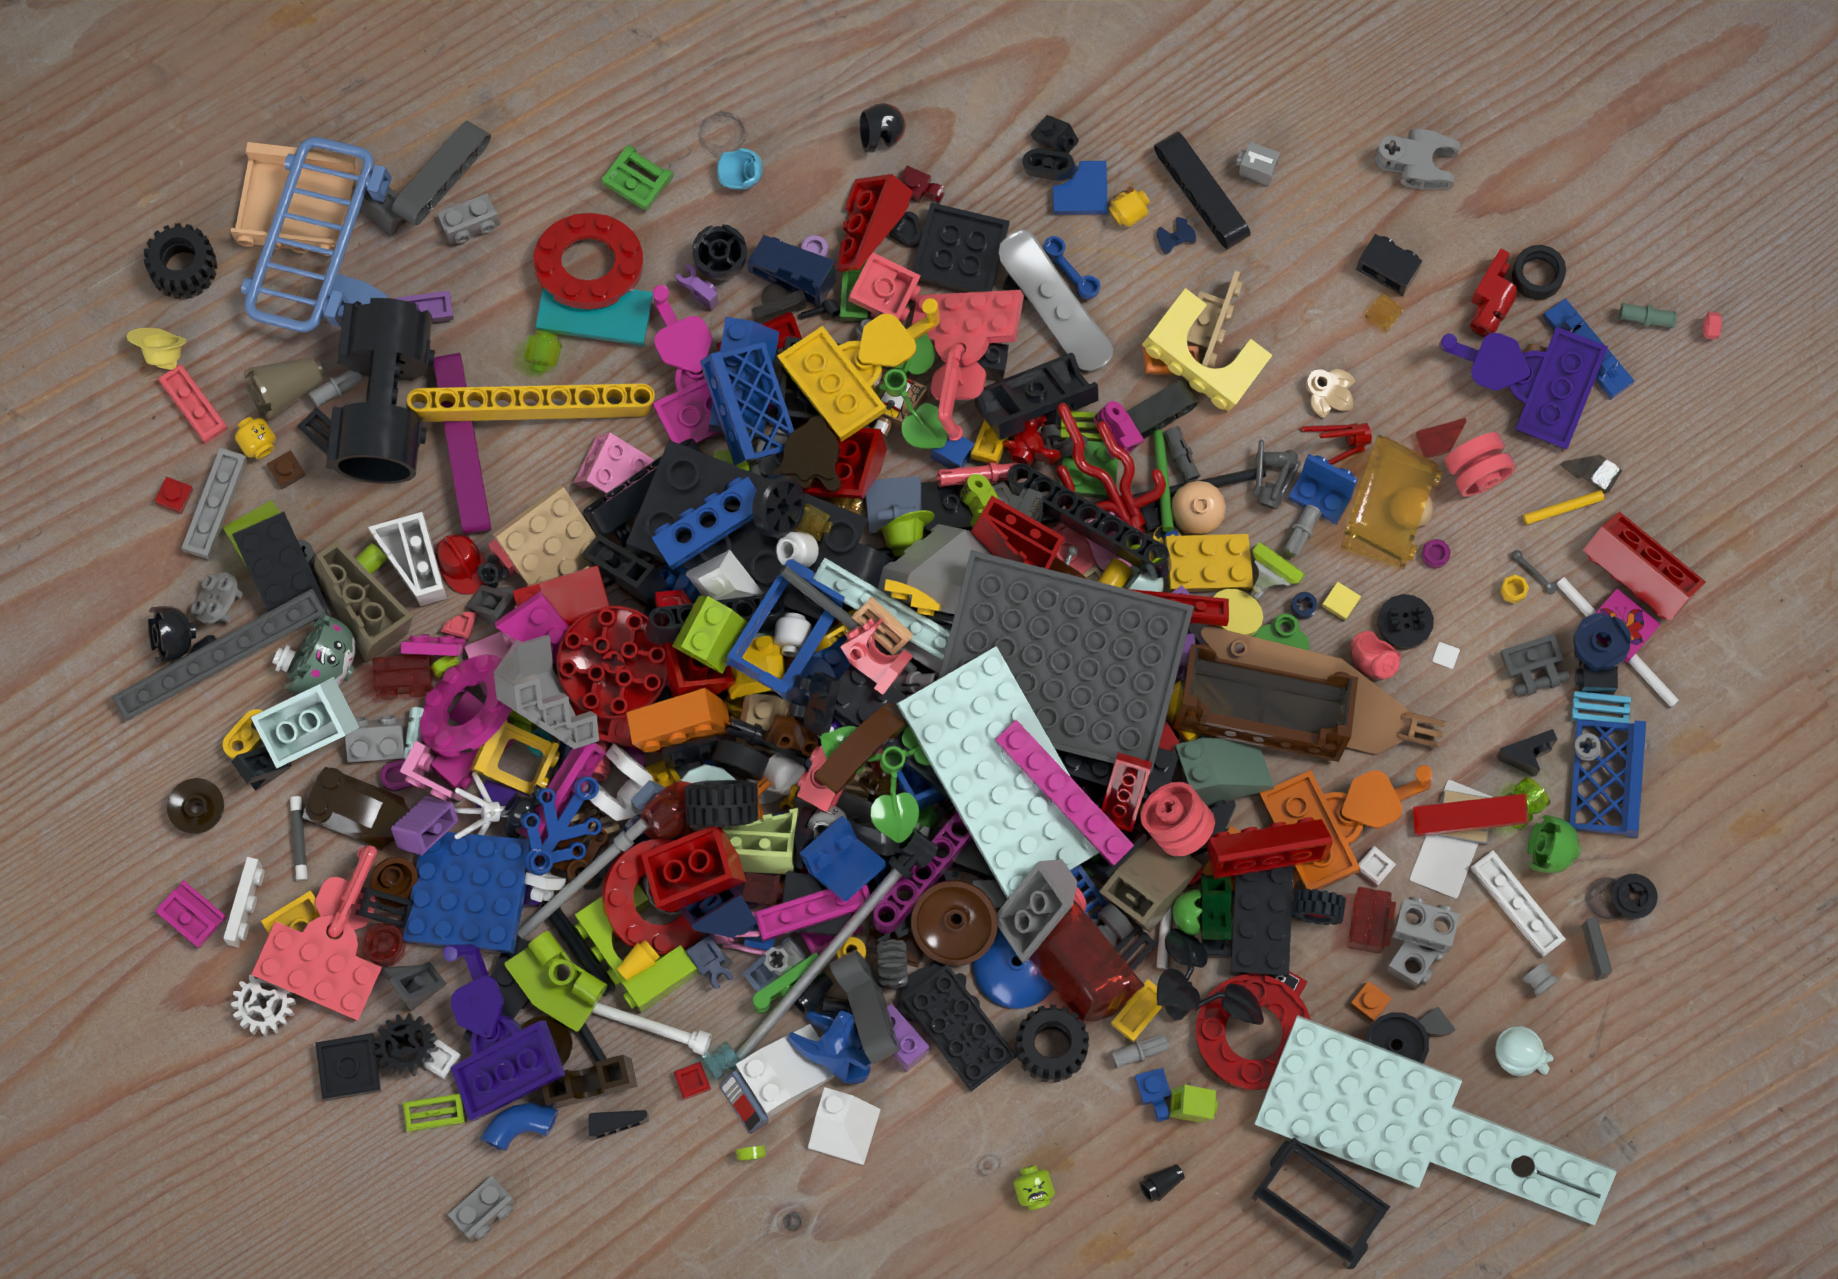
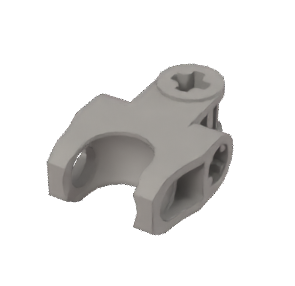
M1412 129L1409 131L1408 139L1393 135L1384 137L1376 152L1375 162L1377 166L1385 171L1402 173L1401 183L1407 187L1421 190H1447L1452 188L1455 175L1438 169L1432 159L1437 156H1457L1460 142L1436 131Z

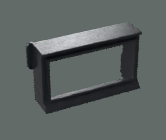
M1293 1137L1291 1142L1285 1141L1270 1161L1272 1169L1256 1189L1251 1199L1255 1202L1257 1199L1263 1201L1345 1261L1343 1265L1347 1269H1354L1368 1249L1366 1241L1391 1206ZM1293 1151L1378 1211L1353 1248L1346 1245L1267 1188Z

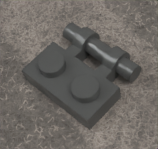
M1554 634L1503 649L1500 652L1509 679L1521 677L1522 683L1513 686L1515 696L1523 694L1529 696L1535 694L1536 690L1548 686L1555 688L1560 686L1561 682L1570 680L1567 670L1557 672L1554 666L1562 663L1564 660ZM1544 668L1546 676L1537 679L1532 678L1531 672Z

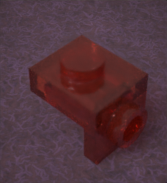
M746 872L745 878L747 882L744 883L742 894L745 902L775 906L777 900H783L785 883H780V875L770 876Z

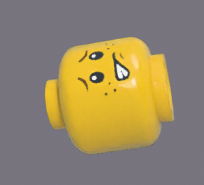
M248 417L238 424L239 429L235 433V441L247 457H255L258 460L273 452L276 435L264 419L257 418L253 420L252 417Z

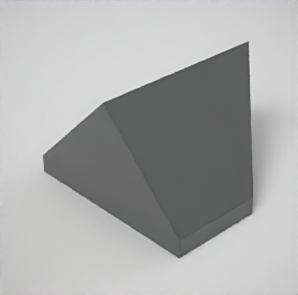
M481 585L465 607L495 626L494 622L515 609L517 604L513 590L519 587L491 588Z
M431 962L414 966L382 967L380 970L410 1011H413L447 984Z

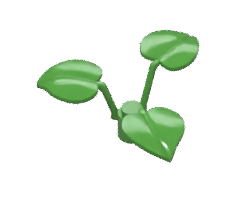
M926 333L915 341L916 352L913 357L900 366L893 367L896 369L888 371L884 377V384H881L875 393L878 397L883 391H886L893 397H903L909 412L912 414L907 416L902 422V435L907 443L920 449H941L947 442L948 434L938 419V407L930 403H924L915 411L906 392L907 371L914 375H921L930 370L934 364V347Z
M847 726L822 734L821 745L825 757L828 759L858 727ZM909 726L902 735V742L904 746L910 749L909 751L892 746L888 747L883 754L877 753L868 760L869 762L879 760L882 770L891 774V796L882 795L878 797L871 807L870 814L872 823L877 830L896 843H902L911 835L919 816L918 804L913 795L910 793L896 795L897 773L902 769L905 757L913 754L918 763L931 765ZM864 765L857 771L856 774L860 773L863 770Z

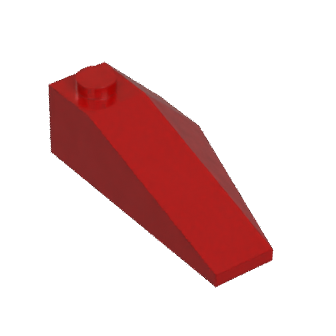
M893 174L855 179L846 201L845 210L849 214L848 220L843 222L842 229L846 232V235L839 248L837 270L839 272L859 270L905 214L913 191Z
M684 590L655 592L657 608L692 603ZM674 642L662 644L666 652L665 664L668 671V683L672 698L703 688L717 695L734 685L735 681L730 665H727L723 674L674 648Z

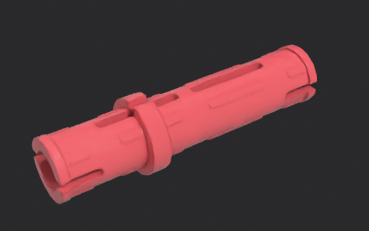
M991 462L977 467L938 469L937 483L939 487L964 485L971 475L980 474L986 477L991 485L997 484L999 481L1008 480L1009 469L1019 462L1009 464Z

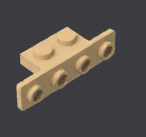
M1235 270L1225 299L1201 291L1198 294V298L1206 303L1207 306L1190 327L1187 334V345L1199 346V349L1207 351L1202 363L1205 367L1214 368L1218 354L1213 353L1216 344L1222 345L1226 330L1222 329L1224 321L1230 322L1235 307L1230 305L1233 296L1239 297L1243 282L1239 281L1240 271Z

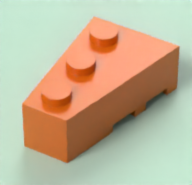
M706 688L627 712L632 744L644 752H654L663 747L712 736L730 735L725 733L726 724L731 725L728 722L727 703Z

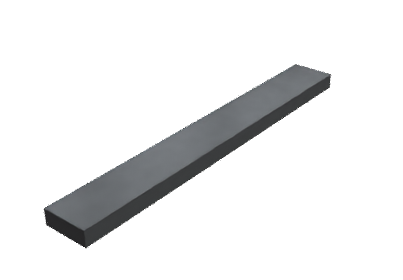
M311 588L112 695V698L125 721L315 620L321 614H326V611L314 589Z

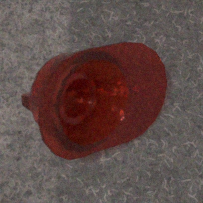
M679 781L672 783L644 807L640 819L645 820L649 826L644 831L651 839H674L680 836L690 825L686 822L685 786L691 784L690 782Z

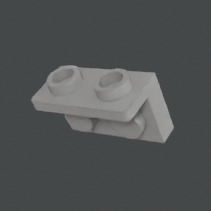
M488 193L437 213L450 245L464 243L471 236L479 233H489L500 225L499 216L492 205Z
M491 1175L454 1208L448 1216L471 1242L476 1238L480 1241L492 1230L490 1226L498 1218L502 1221L513 1212L514 1208L512 1206L516 1202Z

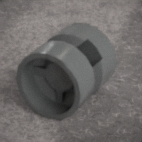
M1108 902L1097 912V919L1091 918L1080 928L1083 936L1104 957L1116 947L1115 941L1117 939H1125L1134 930L1128 919L1111 902Z

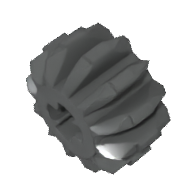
M896 939L880 941L877 945L881 987L895 989L906 986L908 983L905 942Z

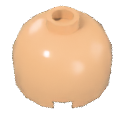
M1194 481L1186 483L1176 491L1171 499L1172 518L1175 526L1186 535H1208L1218 529L1224 520L1226 512L1224 497L1217 487L1208 482Z

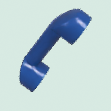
M1057 236L1047 238L1043 245L1045 253L1051 262L1056 264L1077 287V295L1082 299L1096 297L1100 290L1099 280L1090 275L1082 277L1063 256L1065 242Z

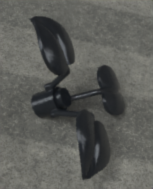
M1171 929L1165 937L1166 951L1177 963L1188 965L1186 975L1172 968L1163 971L1157 985V1005L1165 1006L1167 1013L1172 1018L1182 1020L1191 1010L1197 1011L1201 1006L1222 998V1007L1231 1016L1244 1022L1262 1025L1264 1017L1260 1004L1254 994L1242 985L1228 984L1225 987V992H1217L1200 1001V994L1192 986V982L1189 979L1194 971V966L1203 968L1207 964V952L1195 936L1186 935L1180 929Z

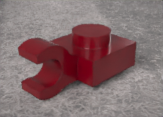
M908 165L905 167L899 180L913 191L910 199L920 202L924 196L936 203H941L945 195L943 193L944 187L937 183H930L931 175Z

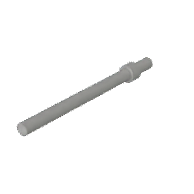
M641 818L626 832L622 831L616 836L614 843L518 929V935L525 939L621 851L626 852L634 844L633 841L649 827L646 821Z

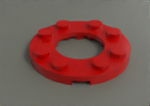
M597 213L573 214L555 222L541 235L534 250V270L538 283L542 289L545 288L554 296V300L574 308L597 309L618 302L621 296L628 291L632 292L636 287L643 272V251L635 233L623 222L608 215ZM595 239L598 242L602 241L615 254L614 266L606 275L598 279H578L570 275L562 266L561 259L564 251L578 240Z
M649 839L641 841L630 847L626 852L623 851L614 860L606 874L602 890L604 914L607 916L615 935L631 948L637 942L640 944L646 940L657 954H668L680 945L683 949L688 947L703 934V932L695 931L682 913L670 923L655 925L642 919L634 905V888L639 878L646 873L641 854L674 840Z
M1248 974L1236 976L1218 985L1207 997L1220 991L1225 992V987L1231 983L1239 984L1249 989L1257 998L1260 1006L1267 1008L1278 1019L1282 1031L1279 1047L1272 1055L1260 1060L1245 1059L1233 1052L1227 1043L1225 1034L1226 1023L1231 1015L1223 1009L1221 1004L1222 998H1218L1201 1006L1196 1021L1198 1050L1210 1071L1227 1084L1246 1090L1268 1089L1296 1016L1311 1019L1299 995L1280 980L1266 975L1265 977Z

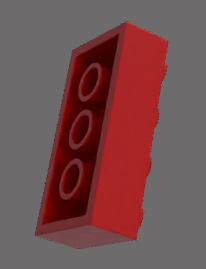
M1119 752L1117 753L1101 810L1117 828L1132 832L1149 778L1152 762Z

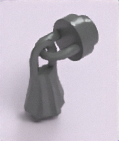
M1046 425L1040 429V435L1047 448L1058 451L1061 448V457L1059 459L1073 455V442L1070 436L1058 444L1062 436L1061 431L1057 429L1056 425ZM1082 434V437H1083V440H1084V443H1085V448H1084V450H1086V449H1087V438H1086V436H1084V435Z

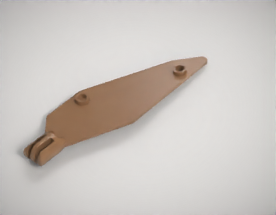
M1205 626L1201 630V636L1216 652L1219 659L1327 680L1330 675L1336 672H1345L1350 676L1358 677L1352 734L1347 748L1378 754L1405 740L1435 748L1440 746V742L1414 736V734L1418 732L1442 738V731L1417 725V722L1421 721L1445 727L1446 721L1412 713L1341 658L1212 626ZM1236 643L1244 644L1245 649L1243 652L1237 653L1234 651ZM1246 682L1262 695L1263 685ZM1275 687L1269 688L1267 699L1310 733L1319 734L1321 728H1334L1338 724L1340 725L1343 701Z

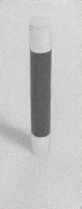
M300 796L290 797L296 881L303 882L307 881L308 877L302 799Z

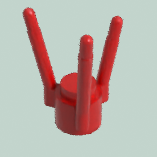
M1368 423L1301 427L1302 432H1326L1320 433V438L1345 436L1347 445H1353V448L1328 460L1330 465L1355 453L1364 452V446L1372 443V435Z

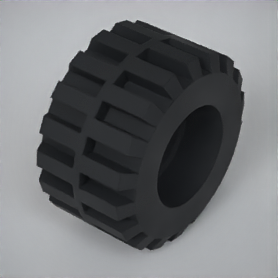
M174 223V228H170L169 225L164 226L163 232L160 233L157 230L154 233V240L149 238L147 241L149 248H144V256L146 258L143 259L144 265L152 282L159 291H163L164 295L170 297L173 293L175 299H181L182 295H185L187 299L193 298L192 293L195 292L200 295L203 293L202 288L204 286L209 288L211 285L210 278L215 279L217 261L209 239L206 235H203L200 229L196 228L194 230L193 226L186 224L185 228L182 227L181 223ZM188 252L195 255L193 262L182 270L167 268L168 261L178 253Z
M712 780L694 782L685 786L686 822L691 825L704 827L739 826L751 824L759 820L758 786L754 782L747 780Z
M1050 1004V1008H1045L1043 1005L1038 1007L1036 1012L1032 1010L1027 1014V1018L1022 1020L1017 1031L1015 1042L1017 1059L1021 1061V1067L1024 1071L1028 1070L1030 1076L1035 1079L1036 1077L1042 1078V1082L1053 1080L1055 1083L1060 1082L1062 1078L1069 1079L1074 1072L1077 1073L1081 1069V1065L1087 1056L1089 1035L1085 1030L1086 1025L1083 1021L1080 1022L1078 1014L1075 1012L1071 1014L1068 1012L1069 1008L1064 1006L1062 1009L1056 1008L1057 1005ZM1047 1029L1058 1030L1069 1040V1049L1066 1054L1059 1058H1047L1036 1049V1036Z

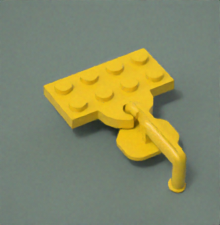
M928 298L923 302L922 309L927 316L908 329H905L894 315L881 314L864 326L861 341H848L838 346L826 329L821 326L777 356L780 364L821 417L825 419L828 426L841 442L887 412L886 406L873 391V388L879 384L881 379L882 366L898 367L909 360L916 352L915 341L939 325L940 314L938 303L935 299Z

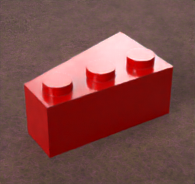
M994 496L990 497L971 530V533L994 556L1045 569L1050 568L1065 539L1064 536Z

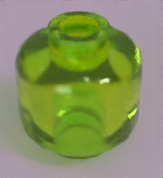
M537 330L536 334H531L528 337L523 358L526 362L531 363L530 369L546 372L547 368H555L558 365L562 349V343L557 340L558 335Z

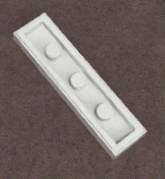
M1494 850L1471 866L1470 870L1542 958L1566 940Z

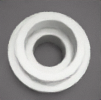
M286 645L285 649L278 648L272 663L277 665L275 671L279 672V670L287 672L295 655V651L289 649V645Z

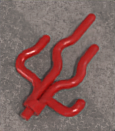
M1060 403L1057 406V410L1073 442L1075 465L1082 473L1100 480L1110 501L1098 502L1095 505L1107 512H1113L1118 518L1144 533L1141 526L1146 522L1139 509L1158 500L1164 494L1166 482L1161 470L1154 469L1151 472L1155 488L1134 499L1130 490L1135 473L1134 461L1126 450L1118 446L1108 424L1105 421L1098 422L1097 429L1106 448L1124 466L1119 494L1110 475L1105 470L1090 465L1085 460V443L1067 404ZM1058 466L1056 472L1062 485L1075 492L1073 480L1066 466ZM1065 505V509H1069L1072 505Z

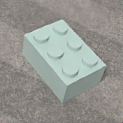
M334 677L251 717L276 768L360 728Z

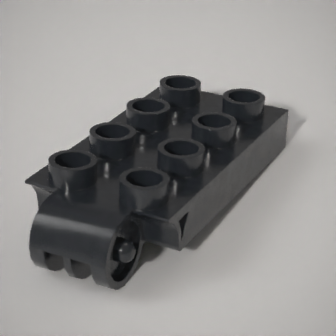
M669 440L626 544L633 551L667 564L652 540V537L656 535L655 531L666 523H669L670 526L680 520L679 515L690 508L698 509L704 505L703 500L716 492L720 495L728 489L727 485L739 477L742 480L749 477L756 490L766 478ZM804 493L805 508L803 517L794 532L808 533L817 541L819 548L818 557L815 563L808 568L815 575L824 558L878 589L883 567L894 560L876 550L872 544L863 545L859 543L869 518ZM729 500L725 504V510L731 513L736 512L740 508V502L737 500ZM706 515L701 520V525L705 528H710L716 523V518L713 515ZM751 520L677 568L689 571L730 550L762 590V595H766L779 572L784 567L776 554V547L780 538L762 534L757 529L754 520ZM683 530L677 535V541L680 543H687L692 538V533L688 530ZM788 583L780 596L784 602V610L788 609V612L801 614L808 620H819L824 612L821 606L791 583ZM846 603L842 607L846 612L853 608Z

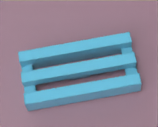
M1575 691L1573 693L1571 721L1592 720L1629 723L1631 697ZM1579 700L1623 705V707L1581 703ZM1578 709L1622 714V718L1578 713Z

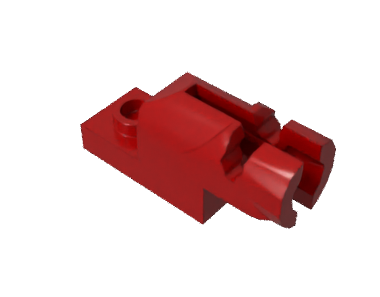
M1501 248L1475 290L1471 300L1472 303L1477 305L1470 328L1483 338L1491 333H1496L1500 322L1504 320L1516 298V286L1504 279L1510 267V264L1507 263L1510 253Z

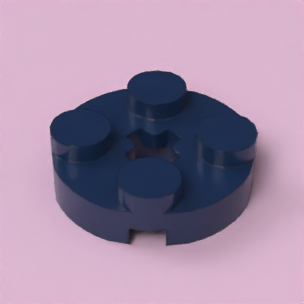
M1604 613L1592 614L1579 624L1573 636L1574 650L1578 658L1585 665L1589 666L1590 669L1594 671L1609 670L1620 665L1627 657L1630 650L1631 634L1621 619L1615 616L1604 615ZM1600 635L1601 638L1607 637L1609 639L1606 648L1596 644V636Z

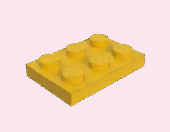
M1249 534L1166 536L1165 546L1169 550L1172 562V569L1168 574L1169 593H1172L1181 585L1188 592L1222 591L1225 589H1238L1242 591L1252 590L1254 587Z

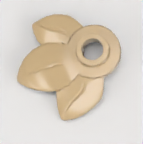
M1318 369L1311 372L1307 377L1306 385L1311 393L1310 404L1314 412L1320 417L1325 418L1331 408L1339 411H1351L1353 409V397L1348 388L1355 383V378L1350 373L1341 369H1334L1330 372ZM1318 378L1323 380L1324 387L1318 385Z

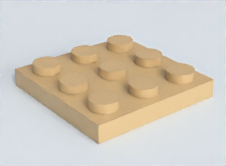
M561 485L557 486L493 534L526 585L579 571L589 566L591 563L584 559L581 554L596 538L587 521Z

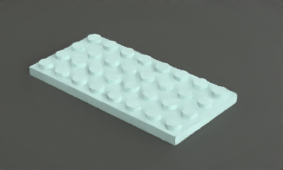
M997 646L896 703L1007 900L1039 861L1063 860L1069 870L1099 853L994 741L1003 730L1014 720H1017L1069 775Z

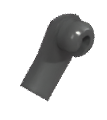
M1293 450L1264 452L1263 466L1283 468L1286 460L1290 458L1291 464L1289 469H1292L1297 465L1298 454Z

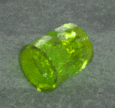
M1530 777L1522 779L1513 788L1514 793L1508 792L1504 795L1525 794L1527 796L1529 823L1533 820V814L1541 813L1551 804L1550 798L1544 789ZM1528 824L1513 825L1512 827L1522 830Z

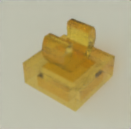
M805 504L802 519L795 531L810 534L816 541H820L823 533L829 534L833 523L828 521L829 514L810 504Z

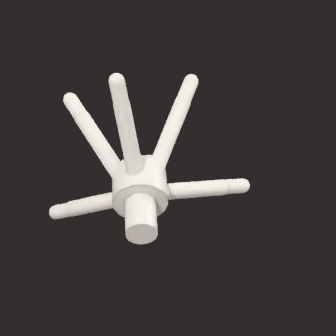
M473 772L472 776L484 800L460 788H456L455 792L480 805L481 808H454L456 813L481 814L482 819L455 834V839H460L479 827L481 829L477 835H484L491 822H498L500 817H507V815H502L505 806H500L499 802H492L477 772Z

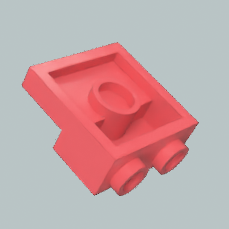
M872 253L848 301L872 312L870 317L874 319L881 314H892L904 324L910 312L906 305L909 300L915 301L921 289L917 285L921 275L876 253Z

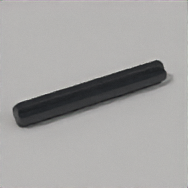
M545 901V902L541 905V908H542L548 901ZM559 907L548 919L584 970L607 984L603 996L612 993L616 989L615 984Z

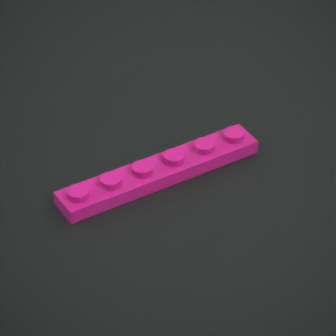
M1014 720L994 739L1110 865H1115L1134 846L1017 720Z

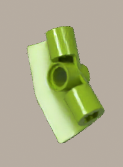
M548 930L528 944V948L505 962L504 965L535 1007L578 1032L601 999L607 984L571 962ZM567 965L570 969V976L567 980L560 981L557 977V971L560 966Z

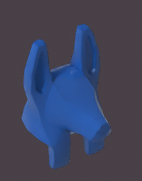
M809 1011L806 1019L824 1032L819 1041L809 1040L791 1032L788 1035L789 1042L811 1061L826 1066L843 1083L858 1084L865 1082L870 1074L872 1063L862 1047L858 1030L854 1025L853 1015L845 1011H839L835 1018L819 1012Z

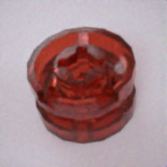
M376 924L369 928L363 939L364 951L370 961L378 966H393L404 956L406 944L399 929L394 925ZM387 940L389 941L388 945L390 948H379L380 943Z

